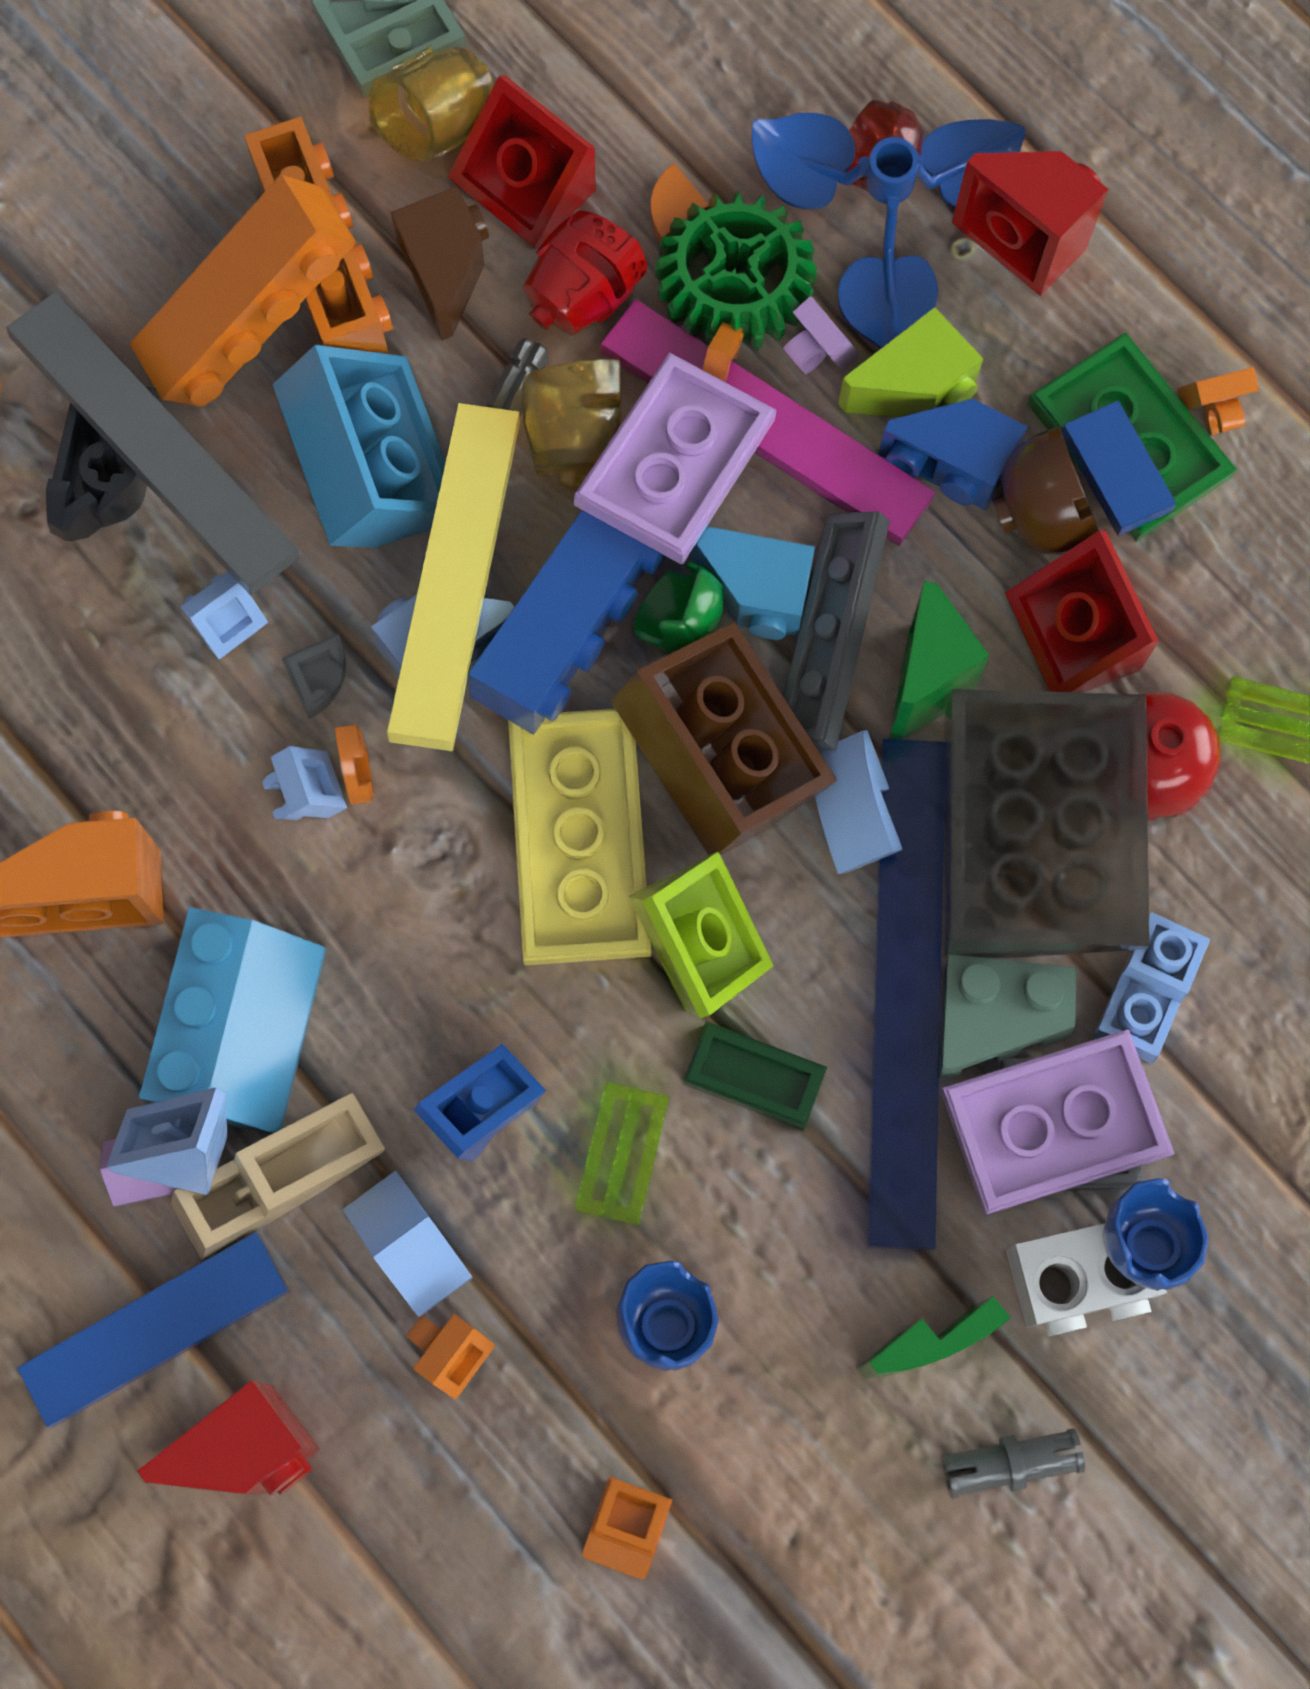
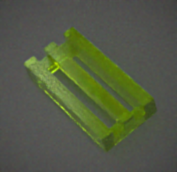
M1232 676L1227 683L1225 692L1227 695L1226 702L1222 706L1220 715L1222 717L1221 725L1217 729L1220 741L1310 764V743L1236 724V721L1310 740V723L1282 714L1275 715L1240 706L1242 698L1310 716V695Z
M606 1082L575 1212L589 1213L601 1216L604 1219L618 1220L639 1227L670 1097ZM616 1099L627 1101L628 1106L605 1201L601 1202L593 1200L592 1197ZM641 1105L652 1107L653 1112L630 1207L626 1208L617 1204Z

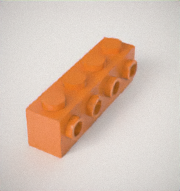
M301 116L244 135L262 193L271 186L280 174L321 186L347 228H354L343 194L332 195L326 180L334 178V174L322 142L312 145ZM361 243L353 246L340 260L336 271L323 279L304 299V303L321 346L388 354L384 333L393 330V325L382 295L371 297L366 281L373 279V274Z
M280 174L129 343L162 400L203 408L215 400L222 393L224 385L246 362H249L258 355L262 344L284 321L297 313L300 303L323 279L336 271L340 260L357 243L321 186Z

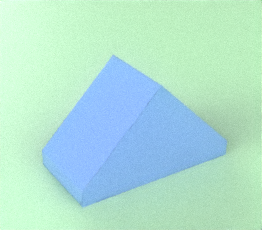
M211 1088L127 1109L106 1168L115 1174L208 1195L227 1139L226 1094L218 1088Z
M397 1171L391 1173L342 1209L372 1257L419 1318L473 1278Z

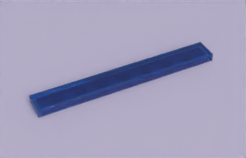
M883 739L881 743V767L890 788L881 794L903 850L878 860L867 1248L933 1251L936 1248L946 742Z

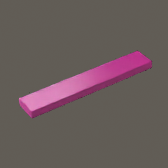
M636 299L601 343V353L646 383L650 382L669 352L702 370L708 345L687 334L683 329ZM731 361L726 383L777 410L775 421L754 453L847 513L880 511L890 520L886 538L900 547L932 503L935 491Z

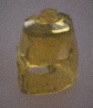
M429 46L397 63L391 68L390 72L373 82L369 92V121L378 134L396 152L407 159L421 162L429 158L432 160L467 140L495 82L487 65L481 62L471 50L455 46L433 51L432 46ZM398 85L404 88L406 103L412 112L429 129V133L426 136L421 134L403 114L398 101Z
M599 359L563 363L539 369L525 376L523 379V425L535 472L538 475L546 477L559 476L560 486H581L583 476L589 474L622 424V412L619 410L622 401L619 360Z

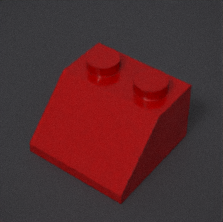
M1062 151L975 153L966 163L952 224L1041 296L1087 249L1108 188L1101 183L1098 175L1090 167L1082 163H1076Z
M251 1380L137 1470L145 1483L240 1494L267 1492L271 1496L278 1492L279 1495H282L313 1470L307 1459L320 1450V1448L273 1385Z

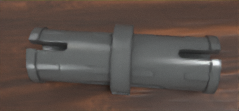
M1074 1428L1067 1429L1065 1432L1017 1441L1016 1437L1011 1435L1001 1437L997 1446L954 1454H942L944 1475L965 1470L973 1472V1474L953 1477L945 1481L949 1495L953 1499L958 1498L959 1495L1006 1485L1009 1486L1011 1491L1025 1489L1027 1481L1074 1472L1077 1474L1083 1473L1085 1471L1083 1452L1058 1457L1054 1455L1055 1452L1075 1449V1446L1081 1445L1079 1436Z

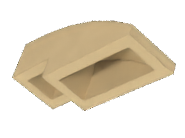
M351 1093L236 1152L234 1160L217 1168L208 1195L176 1189L173 1192L170 1204L200 1259L204 1260L321 1193L383 1153L385 1148L356 1097Z

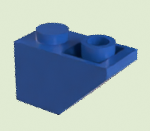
M972 398L889 420L883 432L878 455L911 477L919 476L939 486L942 493L950 500L961 505L974 504L985 510L1001 483L1000 475L1005 462L1014 449L1021 444L1027 426Z

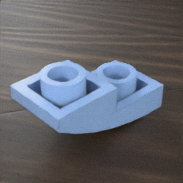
M868 730L858 732L838 741L836 750H818L837 779L833 785L819 793L815 798L824 834L838 874L851 872L903 850L881 794L890 788Z
M1151 912L1127 958L1093 1037L1098 1039L1129 1029L1139 1059L1153 1064L1159 1057L1181 1001L1189 993L1210 939Z

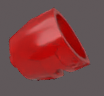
M578 210L573 215H570L539 247L536 252L539 256L522 285L526 296L531 302L530 306L533 308L529 313L530 317L544 330H547L553 324L571 336L579 333L596 321L601 324L630 296L637 283L647 274V262L639 242L624 229L594 212Z

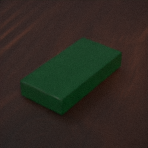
M706 1021L685 1074L683 1085L804 1130L827 1067Z

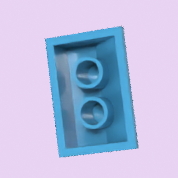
M314 345L272 385L329 545L377 548L430 530L446 461L407 357Z
M189 907L139 1099L146 1104L211 1088H218L226 1094L227 1125L267 1134H273L281 1130L326 948L251 919Z

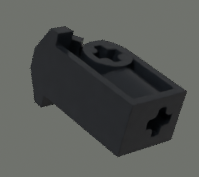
M146 387L158 400L156 388ZM71 403L67 412L52 479L48 478L46 487L47 524L50 533L64 541L89 538L102 527L104 528L127 520L140 509L147 489V484Z

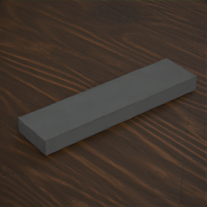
M880 511L830 513L826 517L783 695L817 750H836L890 523V520Z

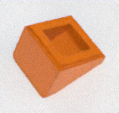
M609 1476L582 1552L583 1558L634 1578L645 1579L654 1558L672 1499Z

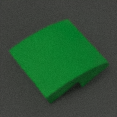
M992 1296L972 1306L938 1336L935 1335L923 1319H920L906 1326L856 1369L864 1379L887 1377L917 1369L945 1359L972 1346L994 1332L1011 1317L995 1297Z

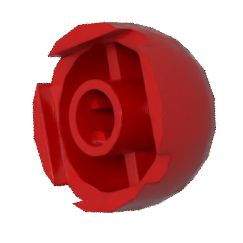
M1147 692L1127 699L1104 719L1091 746V760L1093 759V768L1097 775L1096 784L1100 793L1117 810L1140 820H1156L1157 817H1171L1173 815L1177 817L1188 813L1210 791L1221 763L1220 738L1211 718L1193 701L1174 693Z

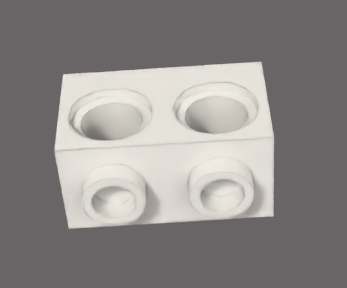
M1105 1223L1015 1244L1006 1250L1026 1328L1045 1324L1048 1337L1086 1328L1084 1314L1109 1309L1112 1321L1152 1312L1148 1299L1167 1294V1290H1151L1134 1282L1127 1289L1114 1286L1107 1279L1104 1271L1105 1260L1108 1256L1103 1240ZM1045 1268H1056L1067 1276L1070 1283V1294L1063 1304L1052 1303L1042 1294L1039 1280Z

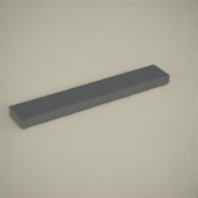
M56 292L6 326L9 338L250 596L299 559L298 548Z

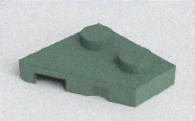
M310 0L316 18L363 98L467 49L465 35L444 0H364L358 2Z
M948 954L944 970L939 1078L951 1079L959 1076L962 1069L992 1058L999 1062L1019 1055L1028 1046H1045L1071 1037L1075 1028L1077 967Z

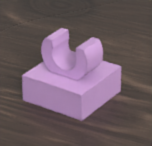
M812 296L793 311L794 315L807 330L792 338L783 349L805 375L814 370L827 354L841 370L860 355Z

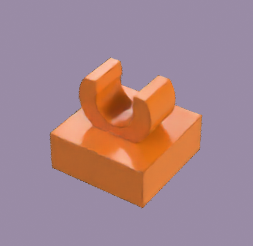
M1254 367L1204 379L1177 388L1179 398L1189 410L1205 406L1204 418L1209 435L1244 427V412L1237 397L1260 391Z
M455 1313L443 1329H440L421 1315L406 1335V1338L425 1351L413 1370L455 1400L496 1346Z

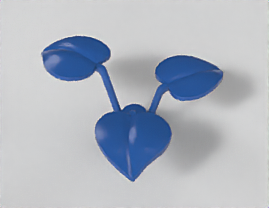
M798 113L776 119H756L752 124V149L758 171L770 191L784 203L805 210L823 208L834 198L837 182L843 185H851L865 175L867 176L866 186L870 195L875 200L886 204L883 259L863 257L856 260L842 275L838 287V303L844 319L852 329L879 349L883 348L936 307L937 280L929 263L922 257L913 255L894 259L898 206L900 202L907 199L912 193L916 177L927 189L939 186L944 202L955 209L967 161L975 153L1020 152L1025 137V127L1012 122L993 119L957 121L932 131L920 146L919 154L915 147L903 138H885L873 147L870 158L861 157L858 166L847 172L855 159V144L848 128L839 120L819 113Z

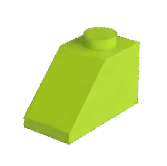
M934 307L843 378L838 405L845 413L900 418L969 400L978 390L976 381L983 358Z

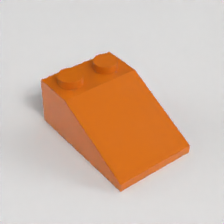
M100 811L89 815V821L68 823L0 862V938L164 924L161 850L135 817L129 818V815L125 812Z

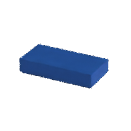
M1119 401L1064 424L1061 431L1064 440L1117 536L1173 511L1176 502Z

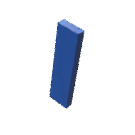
M255 1232L22 1364L17 1369L46 1427L53 1428L290 1291L260 1234Z

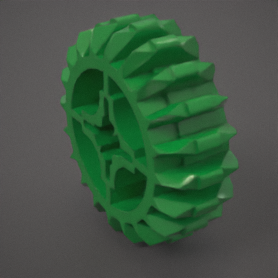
M739 190L733 195L732 203L723 204L714 193L709 199L708 210H704L692 202L690 208L687 209V220L674 217L673 222L670 224V236H663L660 241V258L655 262V277L660 282L658 284V298L661 300V303L668 304L667 315L672 323L685 320L684 331L692 336L701 331L705 332V344L708 346L722 322L730 324L735 331L743 328L742 333H744L742 340L748 339L757 351L763 346L764 333L780 341L785 335V324L797 327V324L800 322L793 311L810 296L813 297L814 289L812 284L816 282L817 266H815V262H812L814 256L812 241L803 240L804 228L801 221L787 223L788 212L785 210L784 205L772 212L766 211L767 202L763 194L754 201L753 205L744 204L743 196ZM704 250L708 255V266L703 268V276L693 281L688 273V268L695 257ZM778 263L784 278L780 285L771 294H768L764 289V277L768 276L769 268Z

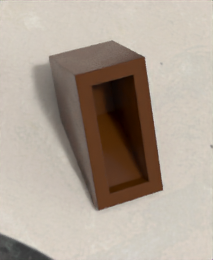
M458 186L391 212L396 242L442 340L452 337L485 265L482 241L489 239L488 229L479 207L476 204L467 207Z

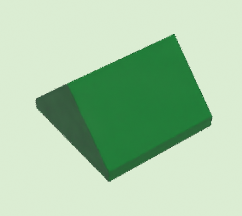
M924 581L910 623L889 740L903 741L970 698L975 691L990 656L939 585L934 582Z

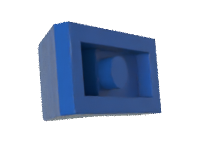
M501 1044L424 1098L413 1110L458 1159L472 1162L481 1154L495 1134L536 1105L546 1090L517 1058Z

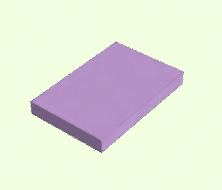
M669 352L575 493L574 506L682 565L772 426L777 410Z
M1129 1029L947 1086L941 1090L984 1216L1175 1154Z

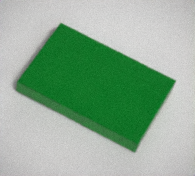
M1125 332L1030 394L1027 405L1047 430L1059 425L1062 431L1064 424L1116 401L1120 402L1176 502V506L1171 513L1129 531L1135 541L1138 542L1230 480L1237 469ZM1068 448L1071 460L1081 471L1070 449Z

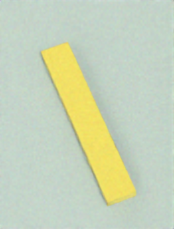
M458 403L387 730L388 740L391 743L453 751L520 425L519 411Z

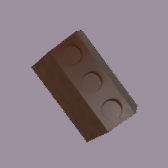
M735 622L637 670L611 700L612 705L708 855L719 851L721 856L757 836L837 781Z

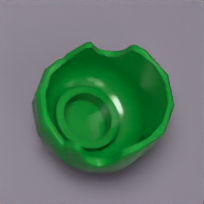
M691 561L686 564V567L692 574L685 575L668 570L661 575L641 604L632 627L635 637L666 654H671L715 632L722 619L724 601L722 584L708 569Z

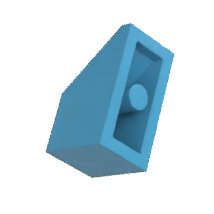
M707 526L689 553V559L691 562L708 569L722 584L724 589L723 606L737 626L747 627L750 633L765 639L778 640L784 638L785 635L798 637L815 546Z

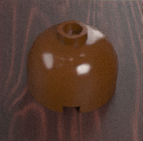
M1059 425L1036 434L1019 444L1007 458L1000 475L1003 495L992 499L1005 534L1017 529L1028 547L1042 554L1063 555L1099 531L1078 473L1070 458L1068 447Z

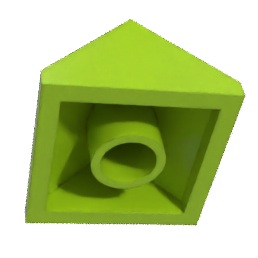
M719 851L629 895L684 1010L699 1019L710 1016L774 966Z

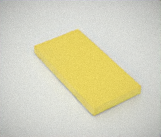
M616 709L561 712L553 722L545 718L534 735L508 720L524 966L651 957V941L629 898V895L647 887L636 741Z

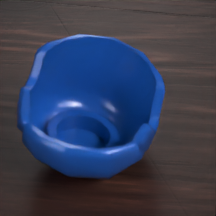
M1162 1178L1135 1182L1112 1204L1103 1230L1105 1251L1114 1267L1124 1277L1137 1285L1156 1291L1162 1289L1169 1290L1181 1286L1190 1280L1205 1262L1209 1236L1202 1217L1199 1215L1198 1203L1185 1199L1174 1192L1170 1187V1181Z
M672 1260L644 1265L626 1282L616 1309L618 1333L625 1347L635 1358L650 1367L663 1371L671 1369L676 1371L693 1365L712 1346L719 1322L710 1286L686 1271L682 1263Z

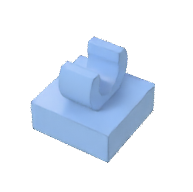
M229 572L222 576L216 575L210 579L212 583L194 597L191 594L184 599V604L180 606L208 649L218 659H221L268 624L253 598Z
M289 746L271 756L275 772L268 774L262 784L264 789L282 790L286 802L282 807L272 812L274 819L299 820L304 816L330 818L347 808L328 751Z

